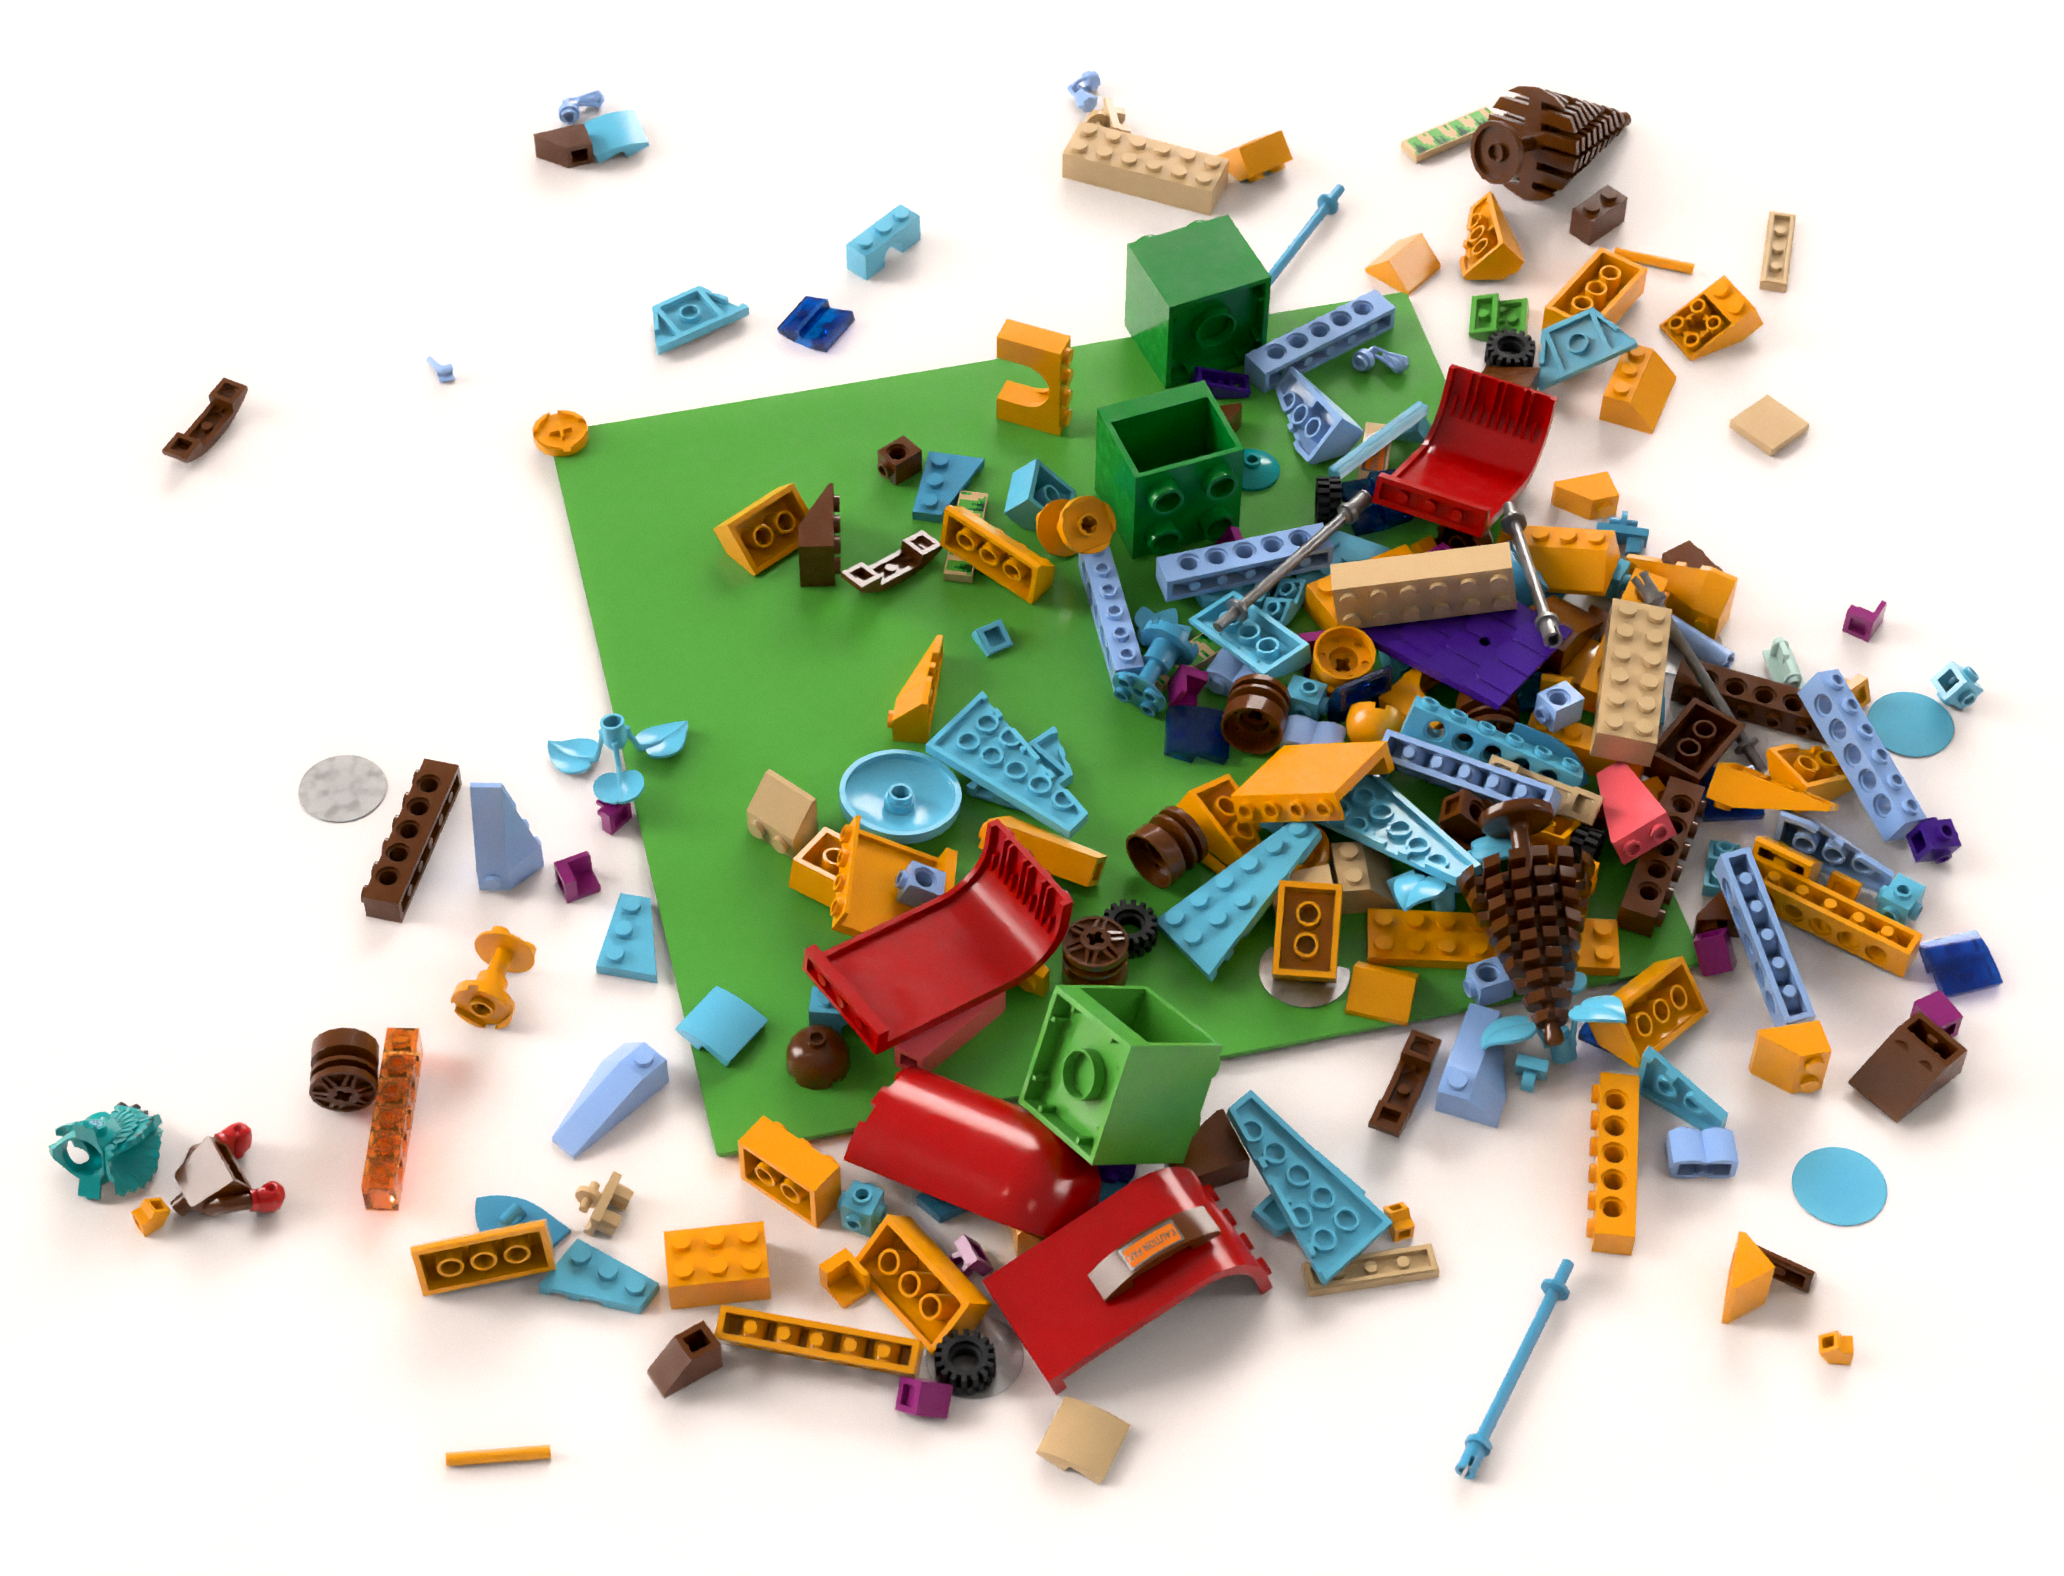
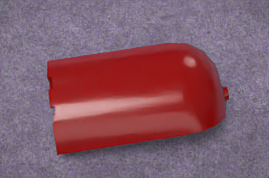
M910 1066L895 1074V1082L890 1087L883 1085L870 1102L871 1107H874L866 1122L859 1121L843 1159L992 1221L1044 1237H1049L1099 1204L1101 1178L1098 1165H1091L1027 1109L918 1066Z

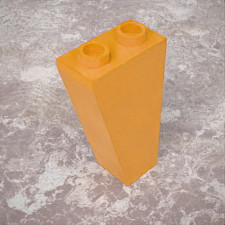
M1011 815L990 818L983 823L979 831V839L981 841L978 848L983 850L987 824L999 819L1006 828L1012 830L1016 839L1024 848L1032 852L1035 860L1044 869H1047L1052 875L1086 887L1098 885L1108 857Z

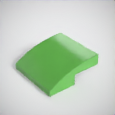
M1499 293L1472 296L1469 324L1470 338L1487 342L1490 335H1494V332L1497 330L1502 333L1504 328H1507L1508 332H1511V329L1514 328L1516 333L1522 330L1525 332L1526 337L1529 319L1528 298L1500 301Z

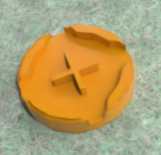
M558 410V414L552 415L549 412L535 422L533 426L534 444L547 455L556 457L569 456L579 452L586 446L589 440L586 420L576 412Z

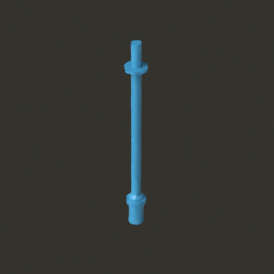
M1337 184L1329 195L1321 194L1317 198L1318 209L1268 272L1271 276V286L1327 214L1334 215L1339 210L1338 199L1345 191L1343 185Z
M1569 1259L1561 1261L1553 1279L1546 1278L1542 1281L1540 1287L1545 1296L1478 1432L1469 1434L1465 1440L1466 1448L1455 1466V1471L1461 1476L1464 1469L1469 1465L1464 1476L1465 1479H1474L1484 1457L1490 1455L1493 1446L1489 1439L1557 1301H1565L1570 1295V1291L1565 1284L1574 1268V1263Z

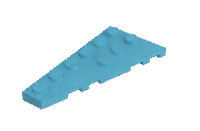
M1379 774L1365 775L1340 800L1345 816L1344 820L1314 821L1454 886H1458L1457 882L1462 872L1472 864L1474 866V877L1481 874V864Z

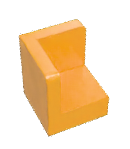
M847 1248L839 1251L819 1265L820 1284L843 1309L848 1308L871 1293L870 1274Z

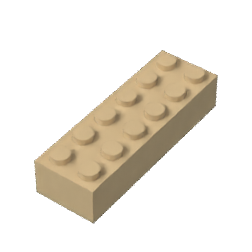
M1080 121L1062 153L1063 178L1211 216L1228 184L1229 159L1084 121Z
M1509 542L1330 564L1332 594L1338 626H1353L1359 629L1517 609Z
M1613 598L1606 621L1590 756L1650 767L1658 743L1672 609Z

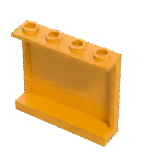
M1387 741L1284 745L1231 795V800L1239 823L1344 820L1345 816L1340 800L1365 775L1390 774L1395 767Z
M856 815L849 825L845 824L839 837V841L842 842V849L836 861V866L839 867V874L833 885V890L836 891V898L830 909V915L833 916L832 930L855 937L913 909L914 907L896 901L898 888L895 887V880L899 871L905 870L912 860L946 872L944 893H946L955 884L958 851L946 848L937 858L861 830V816Z

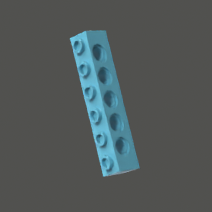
M1416 695L1401 727V734L1485 763H1489L1492 753H1489L1485 748L1496 746L1500 749V752L1493 755L1514 762L1513 760L1516 758H1524L1529 763L1521 766L1522 768L1540 775L1545 770H1552L1557 775L1551 779L1572 787H1579L1583 779L1584 767H1581L1576 760L1569 757H1558L1544 746L1528 744L1524 742L1522 737L1514 733L1505 734L1498 731L1489 722H1477L1468 718V715L1461 710H1450L1440 706V703L1431 697L1425 696L1422 698ZM1434 721L1441 722L1444 728L1434 729L1430 726V723ZM1465 733L1470 735L1472 740L1467 742L1461 741L1457 736Z

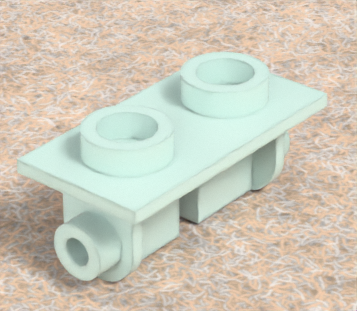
M1777 637L1772 641L1773 644L1770 650H1762V655L1771 678L1775 682L1801 689L1805 683L1791 647H1789L1788 641L1783 639V637Z

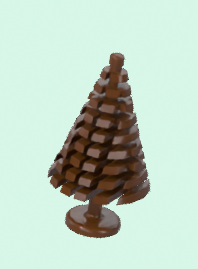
M1517 86L1507 91L1519 94L1520 96H1515L1514 98L1500 96L1493 108L1509 113H1504L1503 116L1489 114L1488 121L1479 125L1473 133L1470 143L1471 160L1477 173L1487 182L1503 184L1507 189L1524 200L1543 201L1554 197L1555 194L1553 192H1557V190L1562 191L1579 172L1590 164L1591 160L1598 155V152L1603 151L1615 137L1621 134L1625 127L1630 125L1632 121L1631 116L1625 111L1621 112L1615 108H1609L1608 106L1540 87Z
M1517 798L1488 807L1478 818L1480 828L1484 834L1492 838L1511 840L1512 849H1509L1508 871L1500 872V855L1498 852L1483 858L1482 876L1474 877V866L1472 864L1462 872L1457 885L1480 928L1487 927L1484 932L1488 943L1491 944V947L1494 948L1495 954L1500 963L1503 964L1509 979L1513 981L1512 984L1517 994H1525L1522 1002L1527 1011L1533 1013L1531 1018L1537 1028L1545 1030V1044L1549 1047H1557L1564 1042L1563 1031L1560 1027L1568 1022L1569 1010L1566 1008L1571 1003L1573 993L1571 990L1567 991V989L1573 988L1576 974L1574 971L1578 966V951L1582 943L1580 933H1583L1586 921L1585 916L1581 917V915H1586L1588 910V896L1591 893V878L1594 875L1595 863L1592 856L1581 849L1580 864H1573V848L1557 845L1555 865H1548L1549 854L1547 845L1531 846L1529 836L1539 833L1550 826L1554 819L1553 807L1551 803L1542 799Z

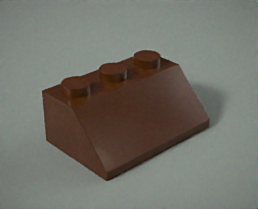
M1694 697L1658 739L1650 767L1644 766L1643 776L1649 779L1658 776L1665 787L1670 776L1699 784L1744 731L1746 724Z

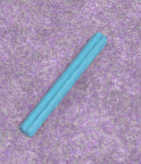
M1417 401L1329 467V477H1340L1342 479L1428 415L1427 404Z

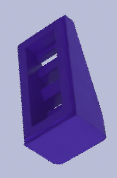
M1195 366L1190 379V384L1205 380L1215 399L1249 398L1251 394L1249 376L1246 374Z

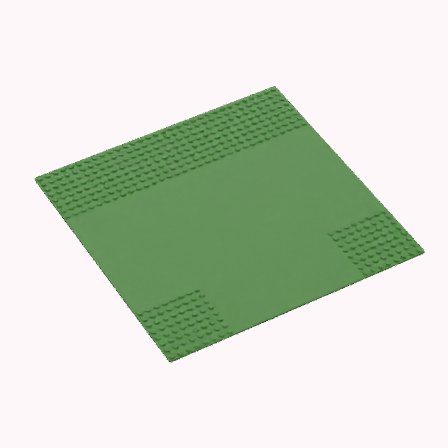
M1404 292L1382 295L1396 307L1394 328L1302 375L1349 415L1364 431L1366 422L1388 424L1417 401L1427 404L1428 415L1425 417L1431 428L1446 380L1408 295ZM1350 301L1269 314L1267 343ZM1132 337L1071 347L1074 349L1073 359L1070 364V369H1073V378L1070 383L1073 396L1069 405V409L1072 410V419L1069 426H1064L1059 436L997 419V397L1007 380L1034 388H1048L1044 378L1032 368L999 358L588 426L589 440L586 446L579 452L569 456H553L613 713L623 716L625 726H630L631 732L635 737L638 733L650 727L688 721L685 745L674 756L659 759L651 758L647 755L646 750L638 751L629 738L622 748L626 771L637 770L644 778V790L634 800V805L684 1019L715 986L734 994L768 1019L766 1025L726 1067L704 1047L697 1050L690 1043L715 1153L718 1157L739 1154L738 1140L763 1115L773 1122H780L788 1132L797 1138H804L807 1141L854 1132L859 1121L866 1122L874 1107H871L870 1102L883 1085L890 1087L895 1082V1074L903 1070L895 1066L894 1047L875 1056L852 1027L846 1024L843 1026L842 1036L848 1044L850 1068L842 1081L840 1078L833 1082L830 1088L812 1090L798 1085L796 1079L787 1072V1046L791 1038L798 1031L809 1026L808 1011L812 986H816L802 970L804 950L816 944L823 952L853 937L832 930L833 916L830 915V907L788 887L793 859L786 854L777 852L772 845L761 838L754 837L750 833L747 825L746 810L765 772L771 769L816 798L818 833L824 827H827L840 834L843 826L850 824L844 817L839 805L840 782L850 765L868 754L882 750L902 749L929 755L926 753L925 743L893 741L892 728H887L889 710H894L897 696L937 635H943L944 655L929 741L981 691L987 695L988 702L994 709L998 708L1007 724L1011 728H1015L1027 743L1052 726L1058 731L1060 745L1065 750L1066 761L1070 764L1073 772V783L1064 789H1068L1088 812V822L1068 840L1108 856L1098 885L1086 887L1052 875L1056 883L1063 890H1066L1074 901L1069 926L1074 921L1084 917H1102L1106 908L1110 909L1111 904L1114 902L1120 906V900L1124 899L1126 904H1131V899L1136 900V905L1138 906L1141 901L1146 903V909L1151 907L1154 910V914L1159 918L1217 875L1200 862L1191 870H1185L1182 877L1168 888L1156 887L1145 880L1133 866L1126 850V839L1140 826L1149 823L1151 818L1159 814L1166 806H1176L1188 791L1228 773L1240 787L1280 749V744L1269 753L1257 755L1243 753L1233 748L1225 741L1221 733V720L1229 696L1215 694L1206 686L1197 695L1198 712L1195 716L1168 709V690L1162 693L1166 699L1165 708L1162 711H1158L1153 717L1144 714L1139 707L1130 702L1124 703L1118 700L1113 694L1114 690L1079 571V553L1066 557L1047 553L1039 542L1036 531L1024 530L1004 514L1012 473L1036 458L1076 491L1075 498L1091 495L1100 499L1095 491L1097 408L1190 384V382L1165 389ZM1372 346H1377L1388 352L1407 356L1409 366L1401 374H1396L1385 363L1375 358L1374 367L1368 371H1358L1354 368L1352 359L1358 350L1362 348L1368 350ZM1378 351L1377 355L1382 356L1383 353ZM1244 365L1226 371L1244 374ZM1250 380L1251 394L1249 398L1216 399L1219 406L1235 403L1242 404L1241 427L1235 434L1244 449H1258L1272 455L1279 464L1280 474L1278 480L1267 489L1261 491L1242 490L1239 529L1243 539L1315 524L1317 476L1329 477V467L1345 456L1342 455L1314 465L1309 464L1295 450L1293 444L1295 438L1288 429L1287 424L1289 420L1287 414L1282 411L1275 388L1263 393ZM1364 433L1361 435L1358 442L1352 447L1351 450H1353L1363 442ZM904 435L922 450V471L896 486L889 479L883 478L877 469V451ZM1394 439L1391 445L1387 474L1392 475L1422 443ZM931 451L984 458L985 467L980 473L977 472L971 485L968 489L964 488L963 491L988 493V505L984 521L995 528L1001 529L1006 535L1024 544L1040 557L1046 558L1056 568L1053 585L1033 605L976 568L973 583L944 580L948 550L943 547L916 574L902 583L880 592H860L840 577L841 574H835V586L800 587L798 548L753 576L725 552L713 528L774 489L794 483L808 510H810L827 485L833 483L834 495L840 496V512H835V515H840L841 532L835 533V536H840L841 553L835 554V557H841V572L860 562L870 566L901 549L902 540L921 530L940 542L943 521L936 523L913 519L914 504L928 453ZM1359 466L1341 479V504L1348 502L1355 496ZM1383 506L1382 509L1367 507L1354 524L1345 523L1338 530L1386 546L1390 550L1404 544L1411 550L1410 545L1427 536L1432 535L1433 539L1438 537L1439 530L1437 528L1440 524ZM1505 513L1490 527L1493 544H1496L1502 530L1501 520ZM1116 530L1112 534L1109 546L1136 638L1138 627L1134 622V617L1143 606L1150 609L1154 614L1170 608H1176L1178 624L1187 625L1192 628L1187 640L1190 641L1202 634V632L1189 624V619L1205 608H1201L1194 596L1166 602L1156 579V559L1161 556L1150 554L1132 559ZM1205 539L1179 546L1170 554L1213 546L1217 541ZM1295 575L1286 576V578H1294ZM1278 584L1269 597H1274ZM1301 605L1290 623L1285 626L1297 636L1298 633L1322 631L1304 609L1303 605ZM1001 619L1013 646L987 657L973 640L971 633L980 627ZM1137 639L1143 659L1148 648L1143 646ZM1376 649L1371 684L1366 694L1352 703H1330L1326 715L1321 714L1318 722H1335L1346 728V717L1352 704L1371 701L1376 702L1375 708H1380L1378 697L1393 684L1383 669L1379 650ZM1209 665L1202 668L1201 671H1206ZM1300 668L1287 675L1275 677V679L1288 687L1294 674L1302 677L1303 675ZM1441 682L1430 688L1425 696L1437 700L1440 706L1451 710L1456 709V697L1460 691ZM1583 709L1579 722L1593 725L1594 713ZM1533 711L1520 712L1521 724L1527 726ZM1346 733L1345 743H1351ZM946 765L957 777L962 792L961 808L956 821L948 830L933 839L902 845L937 858L946 848L958 851L954 884L956 886L977 863L982 853V849L978 848L981 841L979 839V831L983 823L990 818L1011 815L1058 836L1066 837L1025 812L970 796L966 793V785L972 780ZM1393 770L1386 779L1390 785L1439 827L1438 821L1443 798L1456 793V791L1436 784H1428L1427 781L1418 780L1416 777ZM1587 774L1589 784L1582 788L1600 795L1597 777ZM1311 821L1324 830L1329 838L1330 845L1331 843L1355 841ZM1608 827L1602 830V832L1606 833L1604 846L1601 849V855L1598 858V862H1600L1597 874L1598 881L1594 894H1590L1589 908L1586 918L1617 919L1621 902L1639 858L1637 857L1623 865L1610 841ZM1261 828L1258 832L1262 842L1273 834L1265 828ZM1384 854L1390 858L1393 877L1415 869ZM1217 858L1220 862H1222L1225 866L1228 867V865H1226L1223 861ZM1508 859L1501 861L1500 872L1508 871ZM1461 892L1455 893L1456 908L1452 912L1473 913ZM1674 893L1670 905L1663 904L1662 909L1667 910L1661 928L1655 926L1651 938L1618 927L1619 976L1586 975V988L1632 980L1654 962L1679 956L1684 957L1688 968L1699 966L1693 944L1694 938ZM1429 900L1417 904L1409 910L1432 911L1431 902ZM1273 903L1247 937L1241 938L1233 948L1234 954L1228 961H1223L1216 970L1218 974L1212 982L1159 929L1157 931L1156 944L1152 946V950L1149 953L1144 950V956L1139 958L1137 953H1134L1133 959H1127L1128 979L1125 986H1147L1223 1045L1220 1054L1221 1060L1397 1026V1024L1345 1014L1353 967L1357 961L1367 963V913L1341 914L1338 966L1350 969V979L1347 988L1337 999L1318 1007H1296L1281 1002L1273 997L1261 982L1259 976L1260 960L1269 947L1274 948L1276 916ZM1122 925L1128 934L1137 933L1141 930V928L1135 925ZM1062 942L1052 956L1044 963L1050 970L1049 990L1044 997L1033 992H1027L1019 985L1006 990V1009L931 1072L1007 1102L1018 1100L1055 985H1064L1062 979ZM1385 966L1420 974L1408 1023L1463 1013L1467 1011L1470 1003L1476 1004L1472 997L1469 998L1463 988L1466 969ZM1514 988L1513 997L1484 1007L1489 1008L1522 1001L1525 994L1518 995Z

